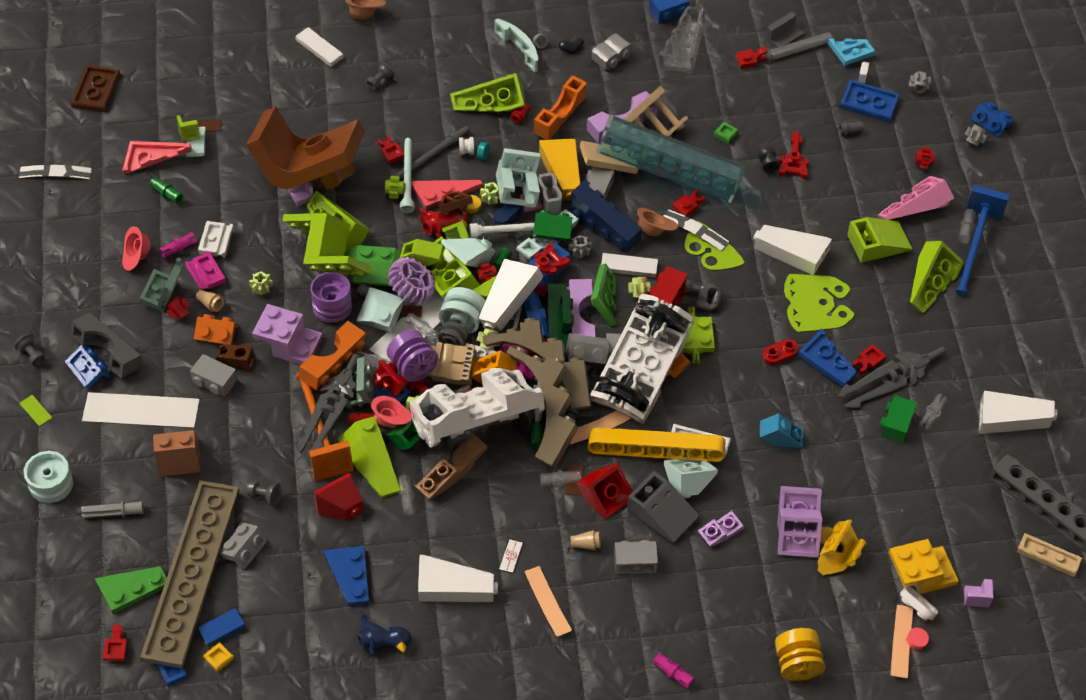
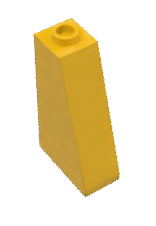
M575 139L540 140V157L548 173L552 172L556 176L557 187L562 193V201H571V192L580 184Z

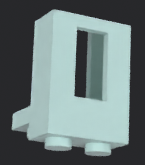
M504 148L502 159L499 160L496 172L500 203L536 207L540 194L536 174L540 153ZM515 186L522 187L524 200L511 198L510 191L514 192Z

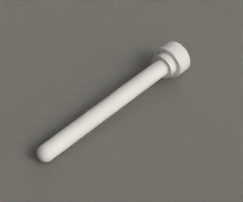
M477 223L469 224L470 238H478V236L487 233L534 230V223L482 227Z

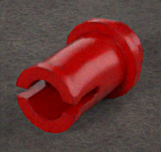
M525 102L524 107L512 111L511 120L514 123H521L524 120V116L531 110L530 105Z

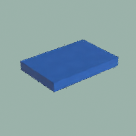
M850 80L839 108L890 123L900 94Z

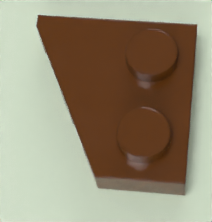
M456 191L442 196L438 207L440 213L454 209H466L468 205L473 204L472 196Z

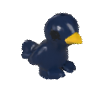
M365 614L359 619V628L362 630V632H358L359 644L362 649L368 648L371 656H374V649L384 646H392L404 653L406 647L411 642L410 632L403 627H389V631H386L381 626L370 623Z

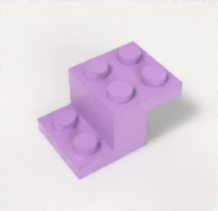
M270 304L266 305L252 332L253 338L271 343L272 355L274 357L297 364H303L311 355H314L323 338L322 332L305 328L303 314Z
M780 487L777 520L779 530L778 555L819 557L822 516L820 512L821 489Z

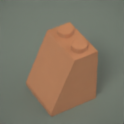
M194 430L153 435L154 454L161 477L201 472L199 437Z

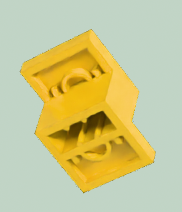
M929 539L889 549V555L904 588L915 585L918 593L923 594L958 584L957 576L943 546L932 548Z

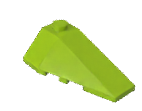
M516 73L450 94L454 111H511L525 106L524 90L521 79Z
M315 191L307 204L310 213H328L350 224L345 252L357 245H361L370 231L361 221L318 191Z
M441 236L434 243L442 244L441 241L444 238ZM446 247L442 261L432 264L431 272L434 276V286L443 299H445L448 290L454 287L473 290L480 286L465 264Z
M943 241L926 242L918 257L910 303L920 313H924L936 300V296L940 292L945 291L947 284L957 278L964 263Z
M375 417L355 422L338 438L339 443L348 440L352 463L355 469L367 479L369 485L381 498L400 493L401 490Z

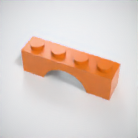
M572 75L563 85L555 105L550 110L543 108L534 119V134L550 140L586 98L587 82Z
M347 321L336 331L334 344L338 350L334 354L324 357L311 355L300 365L298 378L315 390L322 385L325 386L329 378L333 374H337L345 362L348 363L353 354L364 348L366 333Z

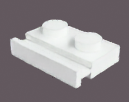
M207 221L198 248L199 254L203 255L210 252L212 256L217 257L221 255L225 258L234 229L233 224L225 225V223Z

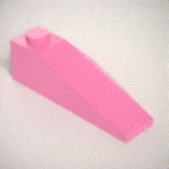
M929 176L912 187V193L902 195L900 202L892 203L879 213L878 217L889 220L931 209L943 208L949 205V201L954 199V196L945 179Z

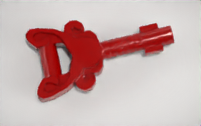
M798 131L794 132V135L791 136V143H793L792 152L780 158L779 176H785L787 173L797 174L804 180L807 178L808 171L806 167L809 160L803 159V155L799 153L802 137H800L801 133Z
M553 243L548 244L542 253L537 252L535 254V266L544 274L549 272L550 275H555L557 270L566 268L570 264V259L561 258L554 252Z

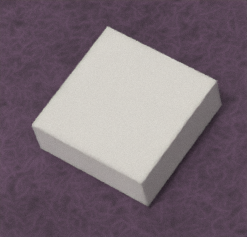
M863 62L861 65L858 82L863 84L866 81L868 62Z

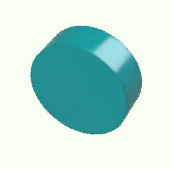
M481 142L477 149V158L485 161L490 153V144Z

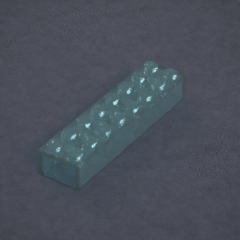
M610 115L596 151L730 203L734 199L746 166L739 162L729 160L613 115Z

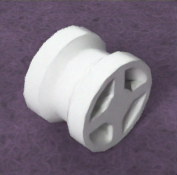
M469 137V139L459 138L460 155L465 153L474 155L473 137Z

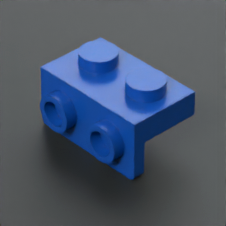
M991 101L980 103L971 117L973 121L998 137L1002 135L1005 128L1013 126L1015 119L1011 117L1012 115L1009 112L1001 111Z

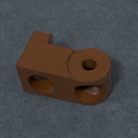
M223 344L220 346L215 360L228 366L241 367L244 371L251 372L256 356L252 346Z

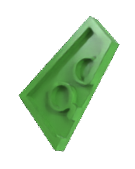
M605 263L599 266L591 303L597 308L608 325L612 327L617 325V319L613 317V312L616 311V304L613 301V296L616 295V278Z
M159 566L95 578V581L111 612L114 614L163 590L167 577Z

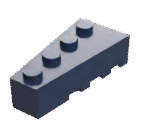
M585 179L571 192V213L579 218V221L590 230H594L602 238L615 244L617 248L628 252L641 240L642 228L625 213L620 214L616 205L613 202L608 203L601 197L603 194L598 189L594 191L589 187L590 182Z

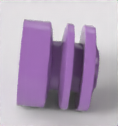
M326 272L313 279L310 286L313 313L316 318L327 323H337L346 319L352 311L350 282L347 277L336 272Z
M414 329L405 330L392 339L386 351L387 357L397 367L402 376L411 382L427 377L435 369L439 360L436 351L422 334Z

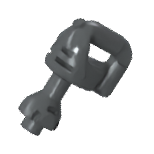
M687 279L685 293L692 291L699 293L695 305L696 308L707 311L717 309L722 297L721 287L707 282H703L700 286ZM714 295L712 303L709 304V296Z

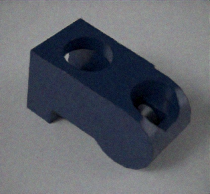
M504 203V207L494 213V226L513 224L523 214V206Z

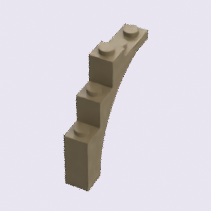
M527 318L524 320L525 322L520 323V331L517 328L506 330L507 333L499 334L498 331L487 333L488 336H483V343L486 347L509 344L528 349L545 360L547 356L552 359L554 357L561 359L565 362L564 365L567 368L562 381L573 398L570 406L577 410L592 408L586 362L581 360L580 357L571 358L569 362H566L564 342L558 340V338H549L547 342H544L542 323L536 320V318Z
M510 346L506 353L533 372L544 394L547 413L546 427L541 445L535 457L538 461L556 469L578 430V427L574 424L575 420L566 415L564 416L573 400L569 394L570 391L559 386L567 372V368L564 365L565 362L557 357L552 359L548 356L544 362L543 359L536 355L533 357L527 355V351L517 346L515 349Z

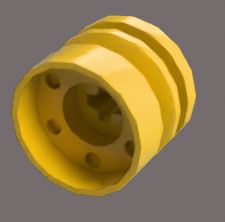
M810 628L792 629L778 635L775 639L777 656L780 658L781 676L784 679L790 681L807 680L818 676L825 670L823 653L820 651L819 635L815 630Z

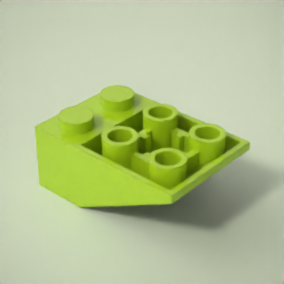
M870 217L850 221L847 235L861 263L912 251V247L899 221Z

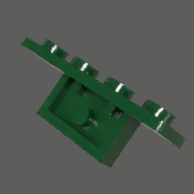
M548 284L549 338L562 340L566 351L570 326L574 324V315H571L573 298H570V291H567L565 284Z

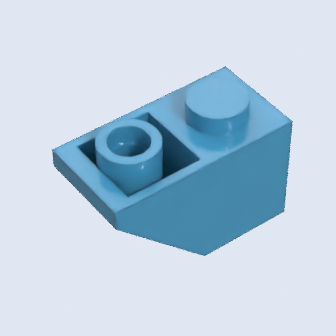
M778 413L760 421V438L771 446L803 447V430Z

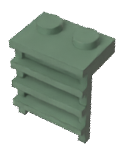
M177 258L170 276L158 270H153L139 299L140 303L164 312L184 265L180 263V258Z
M365 357L357 358V370L352 372V377L357 376L356 400L346 396L348 402L345 407L351 409L354 405L361 407L364 403L371 405L374 399L375 371L373 366L368 363Z

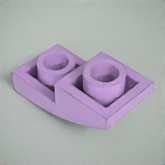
M730 511L719 520H712L699 529L698 532L707 544L712 547L743 530L744 525Z

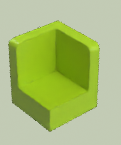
M180 115L176 116L182 142L200 139L197 120L182 122Z
M464 221L442 228L447 239L470 238Z

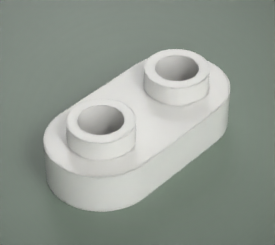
M905 587L901 591V600L906 605L914 607L922 619L933 620L938 614L936 608L911 587Z

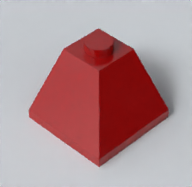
M618 463L593 471L576 483L584 499L603 519H607L626 505L628 496L633 492Z
M350 473L314 491L316 512L320 516L348 520L359 516L364 511L363 500Z

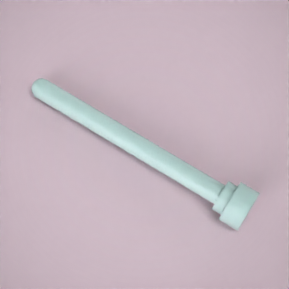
M406 138L404 141V198L400 202V211L407 214L414 212L415 203L411 198L412 140L410 138Z

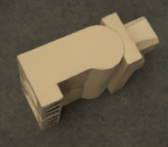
M437 342L436 346H431L438 354L439 360L437 366L428 377H432V380L436 382L440 381L470 387L472 377H470L477 355L475 345L457 346Z

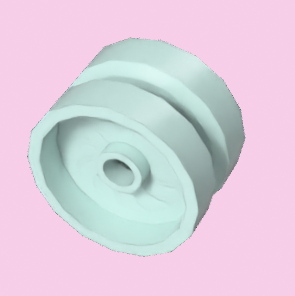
M454 287L448 290L445 296L444 303L438 314L439 320L443 325L447 321L459 323L466 328L468 334L476 332L481 322L478 318L484 307L485 300L471 289Z
M44 451L32 456L26 462L24 478L33 498L44 503H54L64 499L71 492L73 476L69 464L63 455L54 451Z

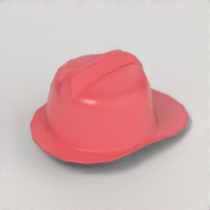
M133 226L129 228L125 235L122 264L124 269L128 271L133 270L139 261L148 255L151 247L149 236L141 233L138 227Z
M378 396L371 403L374 417L377 423L383 427L394 428L397 425L407 424L412 419L411 412L390 396Z

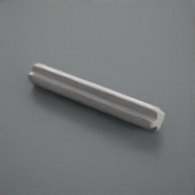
M830 32L775 48L770 50V57L775 60L826 44L833 37Z

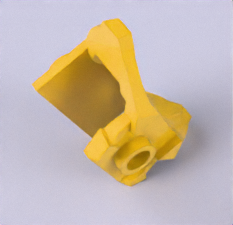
M851 519L838 522L834 526L829 539L825 542L817 563V571L822 575L844 571L848 566L852 567L855 565V560L861 556V550L867 543L863 539L858 540L852 528ZM841 543L843 550L841 553H838L836 549Z

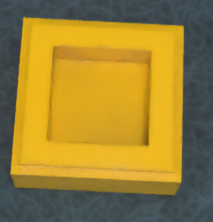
M220 642L203 655L204 659L217 673L234 660L233 655Z

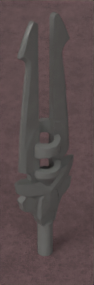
M940 347L928 354H914L909 351L905 352L904 355H895L894 357L899 363L891 360L854 385L846 384L838 394V397L841 398L881 378L884 385L844 405L845 408H860V404L863 401L906 386L908 378L911 385L917 382V378L920 379L924 376V369L927 367V364L931 360L945 354L946 350L944 347ZM899 368L902 369L903 375L898 373ZM887 374L891 375L892 381L888 380Z
M353 354L346 369L337 376L329 378L327 385L322 387L321 392L326 393L320 395L304 437L298 439V450L300 453L303 452L324 410L329 411L330 414L311 450L324 446L322 443L323 439L348 402L345 396L353 398L356 383L353 381L352 372L357 365V358H360L358 354ZM330 399L335 401L334 405L329 403Z

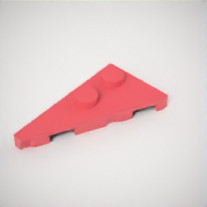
M130 141L123 172L124 174H129L191 152L192 146L189 143Z
M481 180L411 181V188L425 210H429L440 205L442 196L456 191L468 194L482 188Z

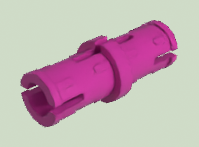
M190 232L188 235L180 239L176 238L172 243L160 247L159 252L160 254L163 253L161 256L166 259L172 254L180 253L184 248L196 244L197 239L196 237L193 238L195 235Z
M661 652L653 661V664L662 669L667 674V677L675 679L686 689L695 679V677L684 671L680 664L669 660Z

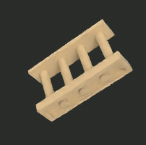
M661 86L609 131L612 137L618 134L623 135L638 152L640 157L636 160L637 164L641 161L644 163L652 157L651 153L675 130L676 132L680 131L685 126L684 122L688 119L685 116L678 120L663 103L661 95L665 90ZM652 103L653 105L656 104L673 124L669 130L663 126L650 110ZM641 113L646 115L663 135L658 140L640 122L638 116ZM629 124L634 125L651 144L647 151L628 131L629 128L627 126Z

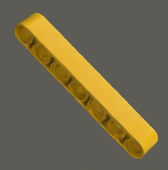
M593 428L589 433L587 448L593 454L719 462L724 459L726 441L719 435Z

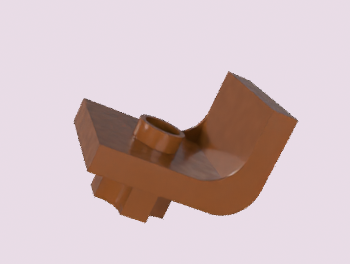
M275 106L263 112L246 145L268 181L274 186L282 189H291L314 180L318 188L325 187L329 190L339 186L344 179L354 174L356 167L352 161L365 130L357 119L328 132L319 133L311 138H303L290 130Z

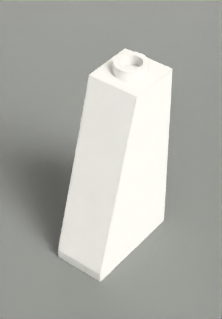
M764 225L760 231L757 230L753 238L755 241L754 249L811 275L815 274L826 257L832 241L828 237Z
M504 259L478 318L484 328L501 331L542 280L543 274L538 267Z
M984 391L980 401L979 434L1050 428L1052 421H1056L1057 409H1054L1055 401Z
M420 555L419 601L493 602L494 594H498V582H494V574L430 556Z

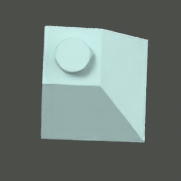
M465 238L443 239L441 241L465 265L479 268V264L488 263L496 253L491 247L492 244L484 238L482 240Z
M370 287L357 322L393 333L405 300L403 301L402 297Z
M679 459L664 461L669 482L683 498L698 495L718 473V469L707 461Z

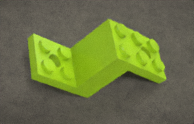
M328 213L283 215V222L289 224L290 228L299 229L301 233L308 235L303 264L309 266L310 270L322 272V274L336 272L345 277L348 274L362 277L363 274H371V266L350 256H344L350 224Z

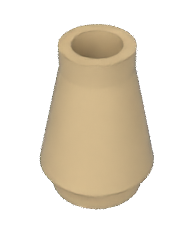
M199 290L196 294V299L211 312L220 311L224 305V299L219 294Z
M592 530L571 536V547L589 550L601 548L600 532Z

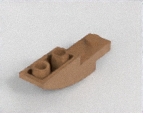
M472 433L452 453L451 459L445 460L443 458L415 487L429 500L435 498L454 485L475 466L474 462L488 449L487 445Z

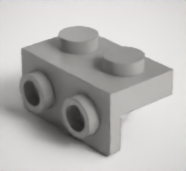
M242 523L231 538L224 543L219 555L224 559L235 561L241 569H245L266 544L268 538L259 526Z

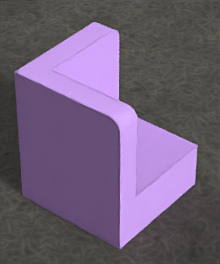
M310 182L289 189L290 195L297 207L308 203L313 196V188Z
M984 579L981 587L964 586V606L990 607L993 600L992 579Z

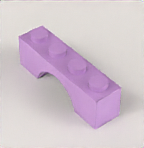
M645 91L632 97L631 109L623 115L614 116L600 112L587 118V131L598 144L608 141L612 138L609 131L650 94ZM652 103L650 110L657 116L658 106ZM642 113L638 116L641 123L649 120ZM629 124L627 127H628L629 129H631V128H633V127H635V126Z
M570 279L567 291H570V298H573L571 315H574V324L570 326L571 333L568 334L595 337V325L584 321L580 316V312L583 309L592 305V279Z

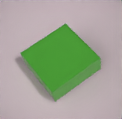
M723 122L714 132V137L729 144L738 134L739 129Z

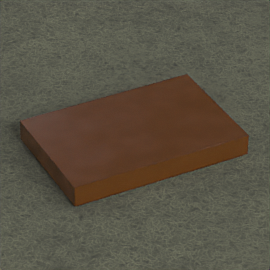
M86 65L70 103L71 107L106 112L120 77V70Z

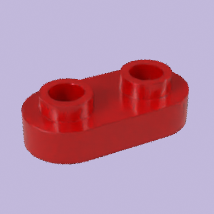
M785 339L770 345L763 350L762 360L770 366L796 357L799 348L798 344L794 340Z

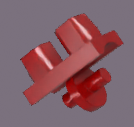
M380 360L378 362L379 367L374 374L376 378L374 385L378 389L384 387L394 398L398 397L401 390L407 387L409 381L402 375H397L398 369L393 363L387 364L384 360Z

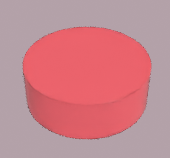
M913 628L909 631L906 640L911 648L921 650L927 645L929 636L925 630Z

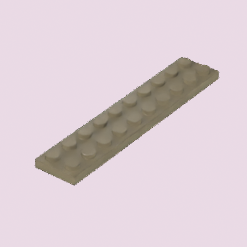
M199 481L140 656L142 662L183 669L219 552L240 492L239 487Z

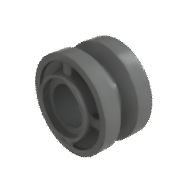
M447 321L438 335V340L443 344L463 346L464 341L468 337V331L459 323Z

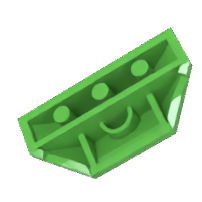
M355 246L345 252L344 256H350L371 266V274H363L362 277L348 274L347 279L353 284L366 283L367 285L392 287L389 285L390 281L387 279V272L391 265L400 258L401 251L390 247Z

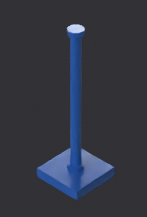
M976 185L973 186L966 210L978 213L980 217L960 285L956 288V294L960 296L967 294V284L987 217L1002 220L1009 194Z

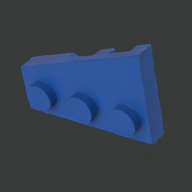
M821 329L799 351L798 356L844 387L855 377L856 371L847 359L840 355L835 348L836 345L829 341L825 336L826 333Z
M364 546L323 550V554L339 584L348 607L368 605L369 597Z

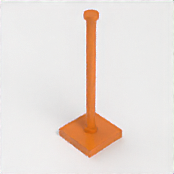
M298 372L296 377L301 383L312 415L316 402L310 386L298 378ZM321 418L316 425L318 435L323 428ZM326 435L322 441L324 444L322 448L309 451L315 482L354 471L348 440L330 445Z

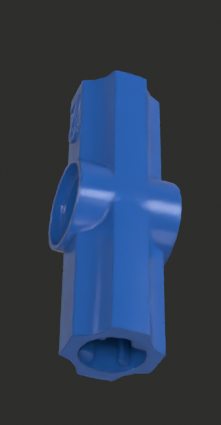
M532 291L523 302L525 319L536 318V320L542 323L543 338L547 342L549 332L546 325V313L544 308L541 307L538 293Z

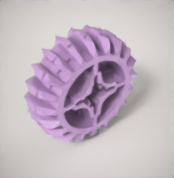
M409 257L398 259L387 272V279L390 281L389 285L393 287L392 291H396L398 293L397 296H401L403 301L408 300L410 304L414 302L416 305L418 303L423 304L433 296L432 294L436 289L434 286L435 281L433 280L434 276L430 274L431 270L425 268L426 265L423 266L420 261L416 262L414 258L410 259Z

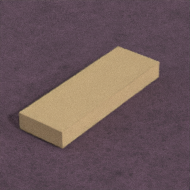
M1024 533L1017 549V553L1072 577H1075L1082 561V557Z

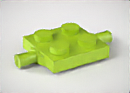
M688 307V313L694 317V324L681 352L692 354V363L699 364V354L714 352L715 349L712 318L695 316V308L692 307L691 310V307Z

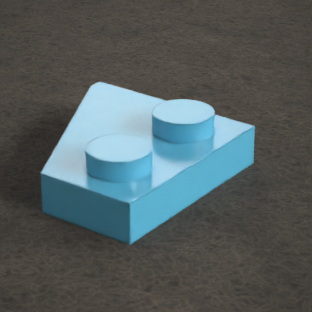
M831 38L828 41V45L844 66L874 56L875 50L866 39H845L844 42L834 41V38Z

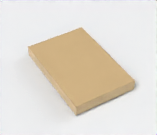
M581 141L580 149L586 165L637 174L639 168L632 150Z

